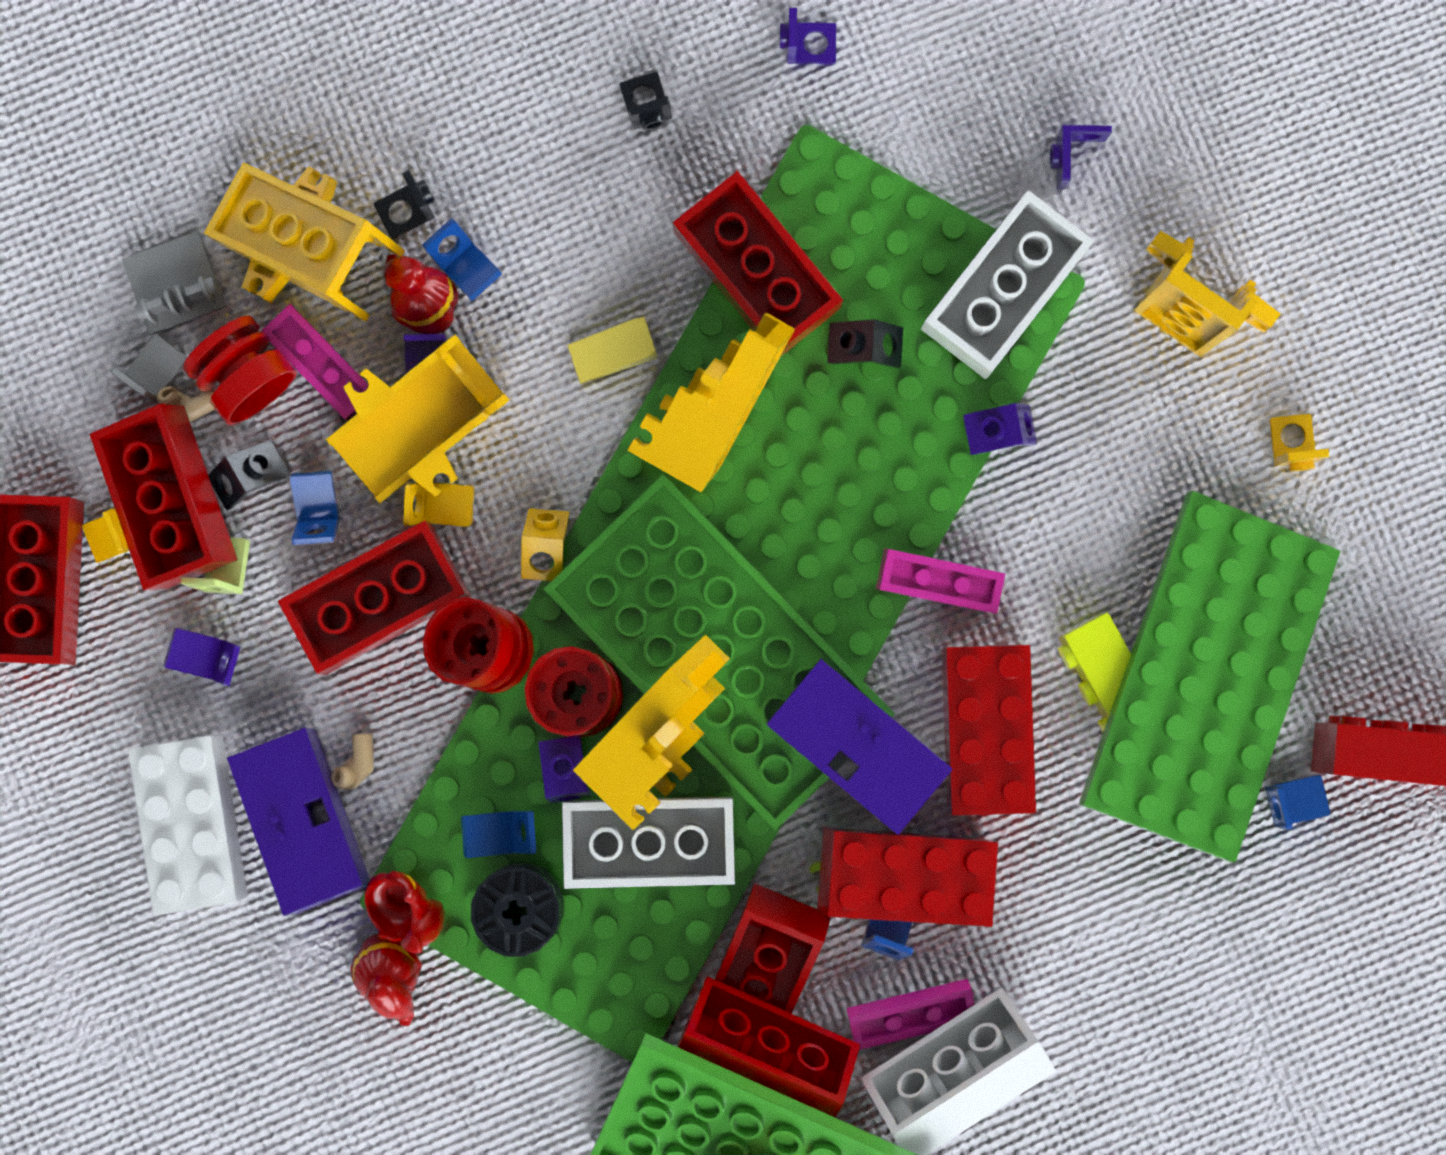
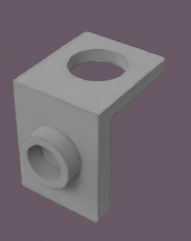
M154 334L126 372L115 367L110 372L142 396L157 402L158 392L171 384L183 368L187 356Z

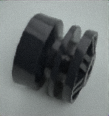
M513 862L498 868L478 886L471 902V922L477 937L490 950L506 957H524L539 951L558 931L565 915V895L559 881L548 869L532 862ZM513 900H517L518 906H526L527 912L521 916L520 921L516 920L515 915L507 914L506 909L513 904Z

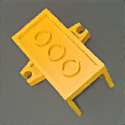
M243 162L204 231L205 235L218 244L250 259L242 288L251 294L258 295L271 303L288 281H291L296 286L330 302L343 311L350 312L363 321H367L370 314L344 297L340 287L365 242H370L378 247L383 246L389 252L399 257L405 252L402 247L366 219L332 204L331 201L338 182L329 175L320 174L309 166L294 185H291ZM322 178L321 182L316 185L317 181ZM263 284L262 289L257 292L259 286Z
M1160 230L1146 248V251L1165 265V267L1134 311L1199 357H1202L1238 331L1244 321L1264 333L1273 326L1280 316L1278 311L1255 294L1257 291L1254 288L1256 283L1250 279L1238 289L1231 301L1227 302L1184 272V268L1193 257L1191 254L1193 253L1192 249L1194 248L1193 244L1195 241L1189 236L1181 243Z
M765 313L755 332L750 329L743 342L733 339L721 360L714 358L706 370L699 367L688 388L680 386L674 398L666 394L659 406L660 409L667 411L663 420L661 421L647 413L640 425L641 429H646L652 434V441L644 443L636 437L627 451L697 491L702 492L721 468L795 329Z
M454 334L391 386L387 385L367 368L360 373V376L368 380L369 385L366 391L357 392L354 390L351 381L347 383L343 388L357 414L330 435L326 441L341 455L374 494L375 499L379 503L383 502L411 478L436 497L442 492L441 488H437L433 483V479L437 474H446L451 484L458 479L445 452L510 400Z
M707 635L703 636L676 661L573 769L632 830L644 820V816L636 812L635 805L643 806L647 813L650 814L661 803L649 791L653 786L665 797L676 787V783L668 779L667 772H673L678 776L679 780H683L692 771L681 757L705 734L693 721L725 689L713 676L730 658Z

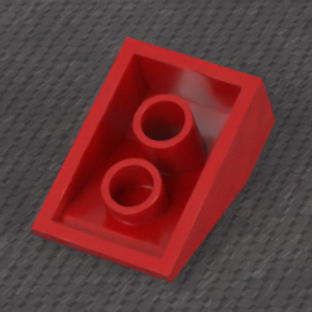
M754 883L717 971L715 980L792 1014L824 944L831 917L818 912L816 908Z

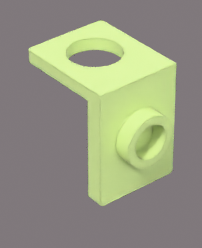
M230 538L238 561L206 573L205 578L181 577L180 584L207 593L242 595L250 540Z

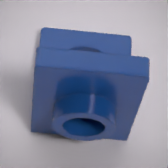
M453 218L422 244V247L443 272L471 301L477 298L502 275L501 271L473 244ZM455 235V246L446 253H439L438 248L441 241L448 236Z
M332 471L291 474L290 484L297 519L292 536V545L334 542L340 519ZM311 530H325L324 532L319 534H305L306 532Z
M1317 774L1265 786L1274 827L1284 830L1293 829L1292 824L1331 814L1321 775Z
M504 811L461 816L465 858L509 853H536L533 811ZM522 822L525 826L526 831L525 842L523 841L521 835Z
M869 919L860 947L898 961L909 957L913 953V948L905 945L912 922Z

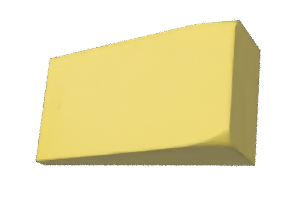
M644 316L568 344L580 384L658 359Z

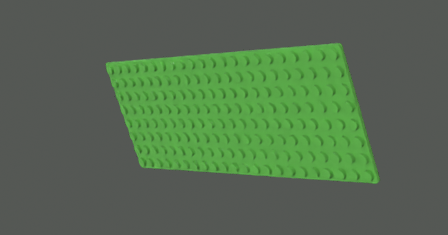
M803 125L797 132L760 198L843 299L841 309L779 358L721 468L704 490L699 492L627 450L636 437L644 443L652 441V434L646 429H641L640 425L647 413L661 421L663 420L667 411L660 409L659 406L666 394L674 398L680 386L688 388L699 367L706 370L714 358L721 360L729 343L733 339L743 342L747 332L751 329L712 281L564 541L563 570L664 474L853 671L864 680L910 598L907 595L875 589L884 548L929 558L933 557L991 452L977 455L970 454L963 415L1020 402L1082 292L1085 281L1083 277L1071 271L989 377L984 379L923 332L921 328L925 320L997 229L812 126ZM875 319L903 327L901 368H893L873 362L837 365L827 362L830 323ZM887 333L883 339V348L886 355L889 356L892 352L893 344L890 335ZM553 560L552 564L550 565L549 569L553 567V565H554V560ZM542 580L521 616L533 636L534 653L529 670L518 684L505 692L489 694L479 691L374 876L379 873H390L391 871L403 872L411 876L425 889L428 899H435L443 904L445 911L443 930L436 940L428 946L633 1062L646 1033L662 1040L782 824L774 830L711 763L692 746L681 757L692 771L683 780H679L675 773L667 772L668 779L676 783V787L666 797L655 786L649 791L656 798L733 796L735 884L564 889L563 802L550 803L545 798L539 742L569 736L547 731L532 717L526 706L524 691L528 673L539 657L555 648L569 646L598 654L614 666L622 681L623 701L620 712L608 728L594 736L580 737L584 758L644 694L543 590L551 581ZM575 684V692L570 694V699L582 703L581 696L587 693V689ZM588 785L587 787L591 790L592 798L579 799L602 800ZM504 811L534 812L536 853L464 857L461 816ZM522 822L521 835L523 841L525 842L526 831L525 826ZM513 862H532L548 869L559 881L565 895V915L558 931L539 951L524 957H506L490 950L477 937L471 922V902L478 886L498 868ZM364 891V893H363V895H362V897H361V899H360V904H361L362 908H364L365 910H367V909H366L365 902H364V895H365V891ZM513 900V904L506 911L508 915L513 914L516 916V920L520 921L521 916L527 912L526 906H518L517 900Z

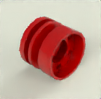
M250 315L239 317L214 331L189 354L183 364V370L192 379H197L196 386L199 390L206 392L216 389L211 396L210 404L230 426L239 424L265 409L289 388L297 374L296 370L278 349L264 352L269 345L270 338L263 331L259 332L260 325Z
M470 597L451 599L437 608L427 622L423 636L424 657L430 670L442 681L489 694L505 692L518 684L529 670L534 653L533 636L526 622L513 611Z
M573 646L555 648L539 657L530 669L524 687L526 706L534 720L549 732L569 737L594 736L608 728L619 714L623 701L622 681L614 666L598 654ZM575 684L587 689V693L581 696L582 703L570 699V694L575 692Z

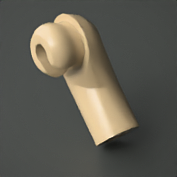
M167 386L158 392L157 402L159 404L184 406L189 421L192 422L215 410L210 404L211 396L215 391H206L191 397L177 391L174 387Z
M373 733L352 734L353 756L341 767H336L331 773V781L336 788L344 790L354 789L372 773L374 768Z

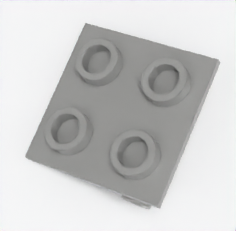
M199 231L122 259L138 303L134 305L135 312L140 321L144 320L149 335L226 308Z

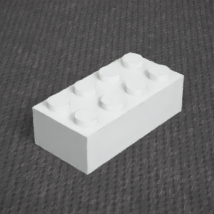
M1027 190L925 320L921 330L984 379H987L1093 244L1094 240Z
M210 735L128 749L153 916L234 903L248 898L223 735Z
M733 796L657 798L661 803L650 814L647 813L643 806L635 805L636 812L644 816V820L634 830L603 800H566L562 803L564 889L735 884Z
M1001 987L863 1076L861 1080L899 1145L915 1154L927 1155L1056 1072L1041 1044Z

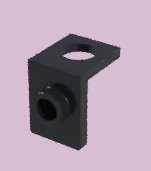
M658 72L646 74L619 84L633 130L640 128L643 130L654 129L665 124L666 120L672 119L671 104L668 96H665ZM648 86L655 91L656 100L635 105L632 96L638 87Z
M410 170L402 173L407 186L373 204L391 239H395L435 218L429 207V204L435 202L431 191L424 179L416 182ZM398 201L407 202L412 208L411 218L403 224L394 223L389 217L390 207Z
M875 319L830 323L827 362L833 365L873 362L893 368H901L903 327ZM887 333L890 335L893 344L892 352L889 356L886 355L883 348V339Z
M267 440L225 456L208 476L214 490L228 511L233 509L247 493L283 480L290 475V472L273 442ZM222 475L229 479L232 486V495L224 488Z

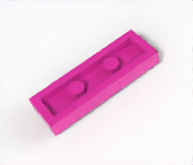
M289 304L260 332L266 333L270 338V343L284 355L346 421H349L357 412L343 387L351 381L354 390L364 392L369 384Z
M884 548L875 589L997 614L1005 573Z
M964 979L848 1007L846 1010L853 1040L861 1044L859 1050L931 1033L975 1004L969 980Z

